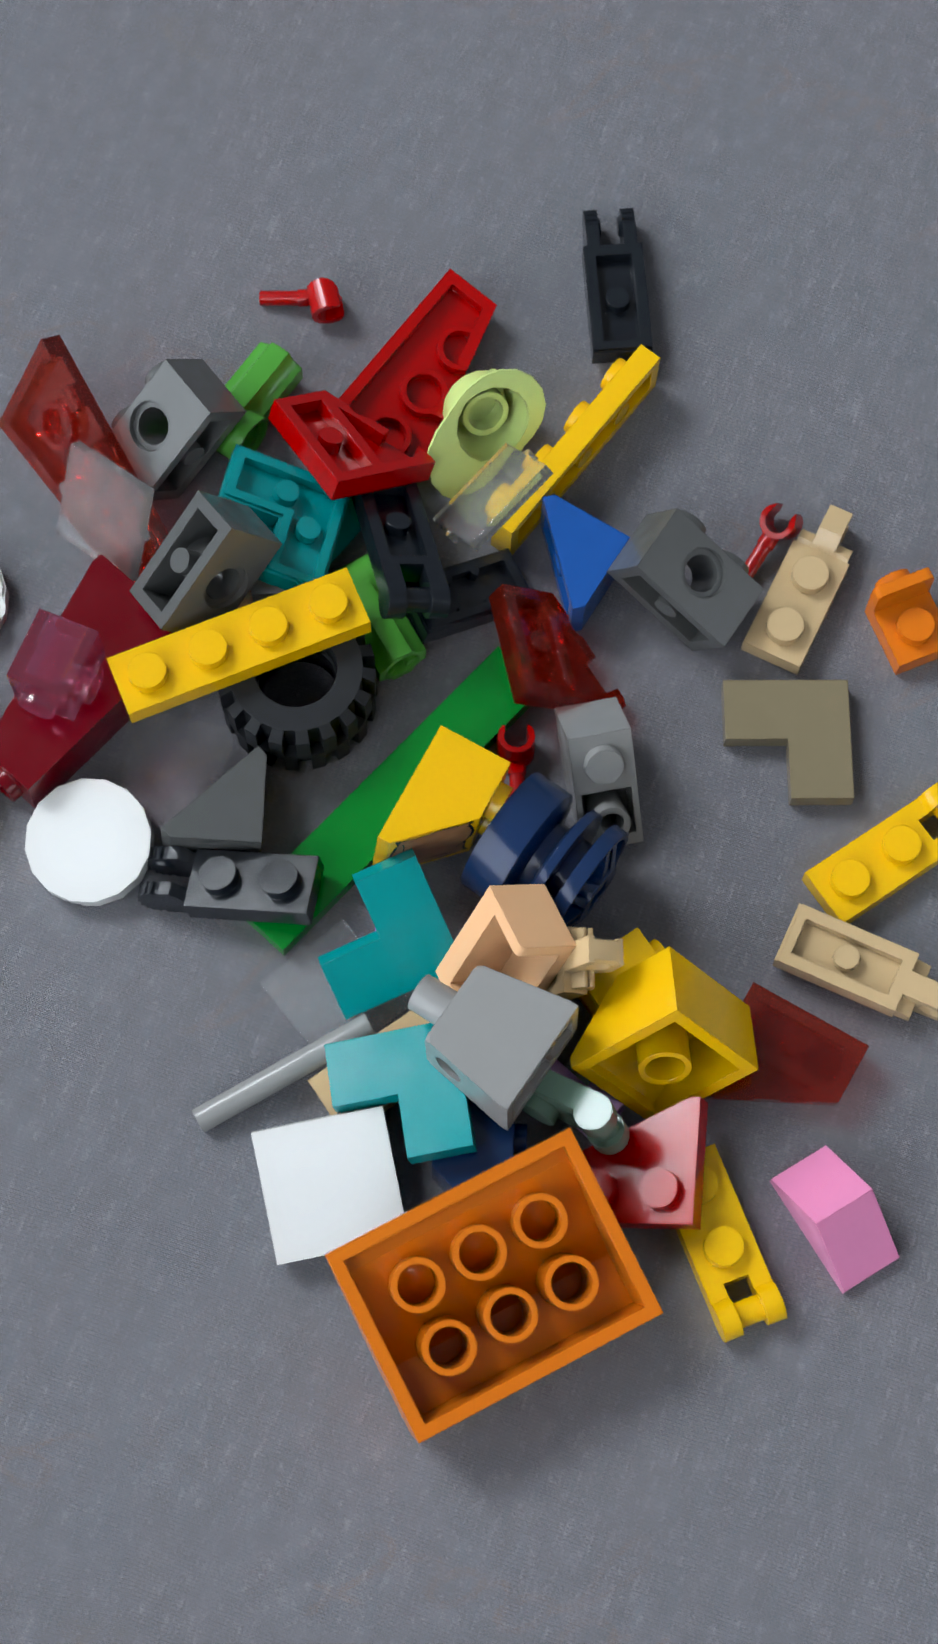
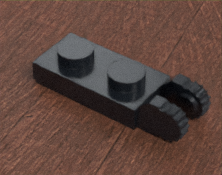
M619 209L617 235L620 237V244L607 245L600 244L601 224L600 219L597 217V210L583 211L582 232L584 246L582 249V267L592 364L613 363L618 358L627 361L641 344L653 352L642 242H637L634 209Z
M156 845L151 847L147 866L151 870H155L156 873H162V875L190 877L188 888L169 881H146V883L142 882V885H140L137 898L138 902H141V905H145L147 908L188 913L192 918L310 925L313 921L324 865L319 856L209 849H197L195 853L181 846L165 847L163 845Z

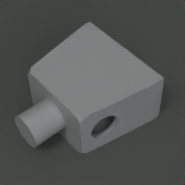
M486 966L475 967L458 992L430 974H427L416 986L407 1006L409 1010L434 1024L425 1039L428 1061L491 1119L507 1131L578 1029V1005L568 999Z

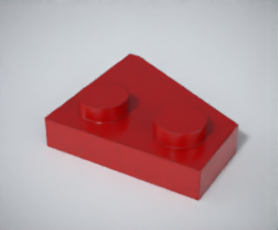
M326 390L274 399L268 419L331 500L429 480L435 464V460L429 454L420 450L414 457L407 456L385 442L390 431L389 429L369 417L357 414L351 409L350 405Z

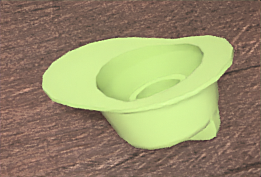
M491 368L490 370H477L466 374L452 385L444 401L442 412L444 419L437 428L427 452L435 460L429 477L430 482L442 496L456 501L475 500L490 492L508 472L524 446L534 436L544 417L546 402L543 389L532 375L518 369L496 370Z

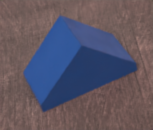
M555 494L542 498L540 517L542 533L569 633L580 631L614 581V578L607 573V570L630 537Z

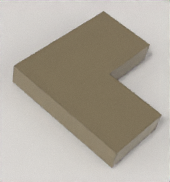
M723 680L721 686L723 746H786L788 805H852L854 800L848 680Z

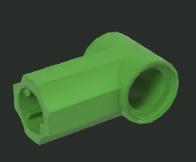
M260 342L225 384L226 388L247 411L216 450L229 460L236 444L257 451L268 429V417L274 399L288 397L303 379L302 368L292 359L289 352L273 342L271 344Z
M368 553L330 572L333 573L347 567L371 622V632L365 634V642L372 646L375 656L376 676L380 682L386 679L395 680L409 673L420 661L426 658V649L406 615L403 619H383L381 617L378 602L379 590Z

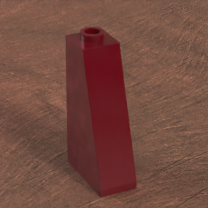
M102 553L90 564L0 719V792L14 803L22 796L36 809L42 799L56 787L65 784L130 720L106 658L172 634V632L159 628L130 593L134 582Z

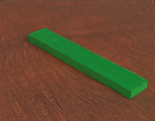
M498 646L291 853L294 855L319 856L324 865L312 924L246 922L285 956L355 885L352 874L372 866L378 835L440 726L442 725L488 750L498 740V732L501 726L505 725L506 732L544 693L545 685Z

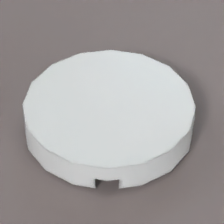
M81 778L56 787L38 803L27 824L25 852L32 873L52 895L66 902L81 904L82 906H101L123 898L142 881L149 868L147 866L151 847H154L155 835L146 810L127 789L106 779Z

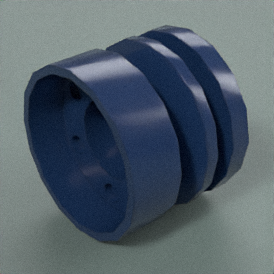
M536 772L518 786L490 822L465 864L460 878L461 883L481 898L490 885L545 884L566 926L573 927L578 922L583 921L591 912L611 883L616 873L617 861L626 846L629 833L617 825H613L594 844H591L602 822V815L592 810L581 817L569 829L564 823L573 803V795L541 773Z

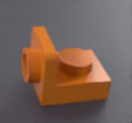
M929 567L910 573L908 569H899L879 579L872 590L864 611L895 675L938 659V608L929 592L935 579Z

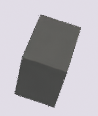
M257 746L161 827L162 845L165 847L181 846L195 853L197 849L261 853L266 753Z

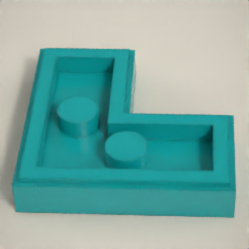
M236 444L231 454L218 497L249 506L263 523L274 527L272 533L282 543L257 580L283 590H288L327 575L350 497L331 500L309 471Z
M412 848L352 874L377 931L318 956L320 966L346 1020L414 990L427 974L439 979L435 970L454 942Z
M427 1023L324 1044L332 1106L337 1114L399 1102L406 1153L411 1164L477 1152L469 1098L433 1067L427 1059L425 1039L434 1024Z

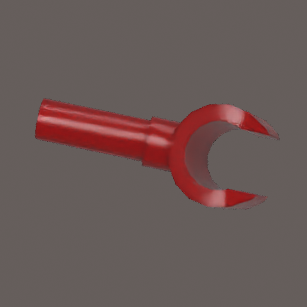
M319 278L310 282L307 289L259 292V303L261 306H310L312 319L320 324L334 323L344 317V307L338 287L328 278Z
M771 504L761 512L759 522L763 533L745 562L749 569L748 575L752 578L755 576L779 540H790L799 534L803 526L801 514H795L789 521L788 527L779 533L775 529L774 518L781 510L783 504Z
M528 724L527 743L520 747L511 746L505 741V725H502L498 732L497 755L511 762L507 775L509 776V786L513 787L512 793L525 780L526 766L534 758L536 735L532 726Z

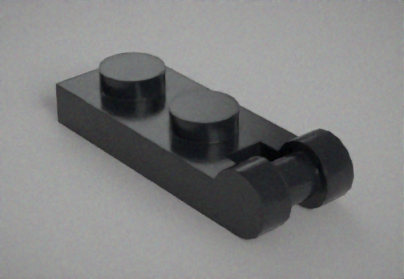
M417 483L351 496L379 590L378 602L381 617L383 619H403L406 613H422L426 619H446L450 610V589ZM405 582H419L420 587H406Z

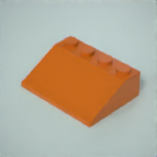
M566 1128L324 1254L380 1374L410 1434L418 1443L431 1438L663 1314L571 1128Z

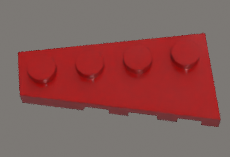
M450 268L339 399L350 405L351 409L357 414L369 417L389 429L390 431L385 442L407 456L414 457L420 450L427 453L430 442L444 419L442 412L445 397L452 385L466 375L494 315L497 304Z

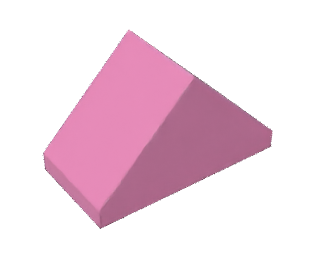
M826 1145L770 1180L773 1188L842 1294L900 1258L873 1189Z

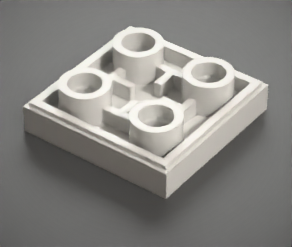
M382 1105L251 1131L277 1265L324 1256L327 1252L404 1213Z

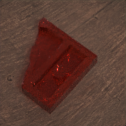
M501 584L489 596L515 704L554 709L616 697L622 709L626 706L624 697L618 688L608 693L605 692L588 667V664L596 656L584 638L573 629L569 616L553 593Z
M753 982L743 1002L750 1006L759 1070L704 1099L836 1106L869 1045Z

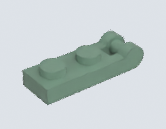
M552 1070L548 1071L522 1109L525 1113L544 1124L553 1126L556 1120L559 1119L581 1129L592 1146L601 1154L612 1155L622 1151L630 1138L628 1126L622 1117L617 1114L614 1105L608 1097Z

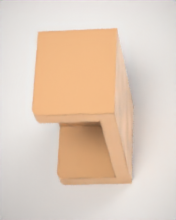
M545 884L490 885L435 972L441 982L457 992L477 966L489 967L546 991L576 947V943Z

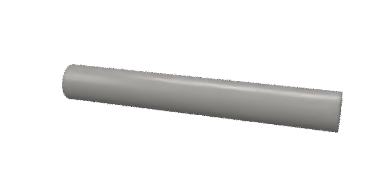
M362 1014L192 1109V1112L205 1133L325 1066L327 1062L324 1044L376 1033L366 1015Z

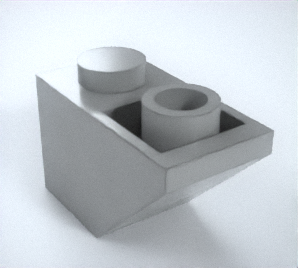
M612 697L554 708L561 765L567 792L573 795L571 810L574 824L586 813L595 810L602 815V822L591 844H594L613 825H617L629 833L626 844L643 842L632 732L617 698Z

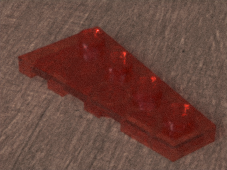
M56 335L40 340L0 419V427L97 550L135 583L169 533L61 336Z

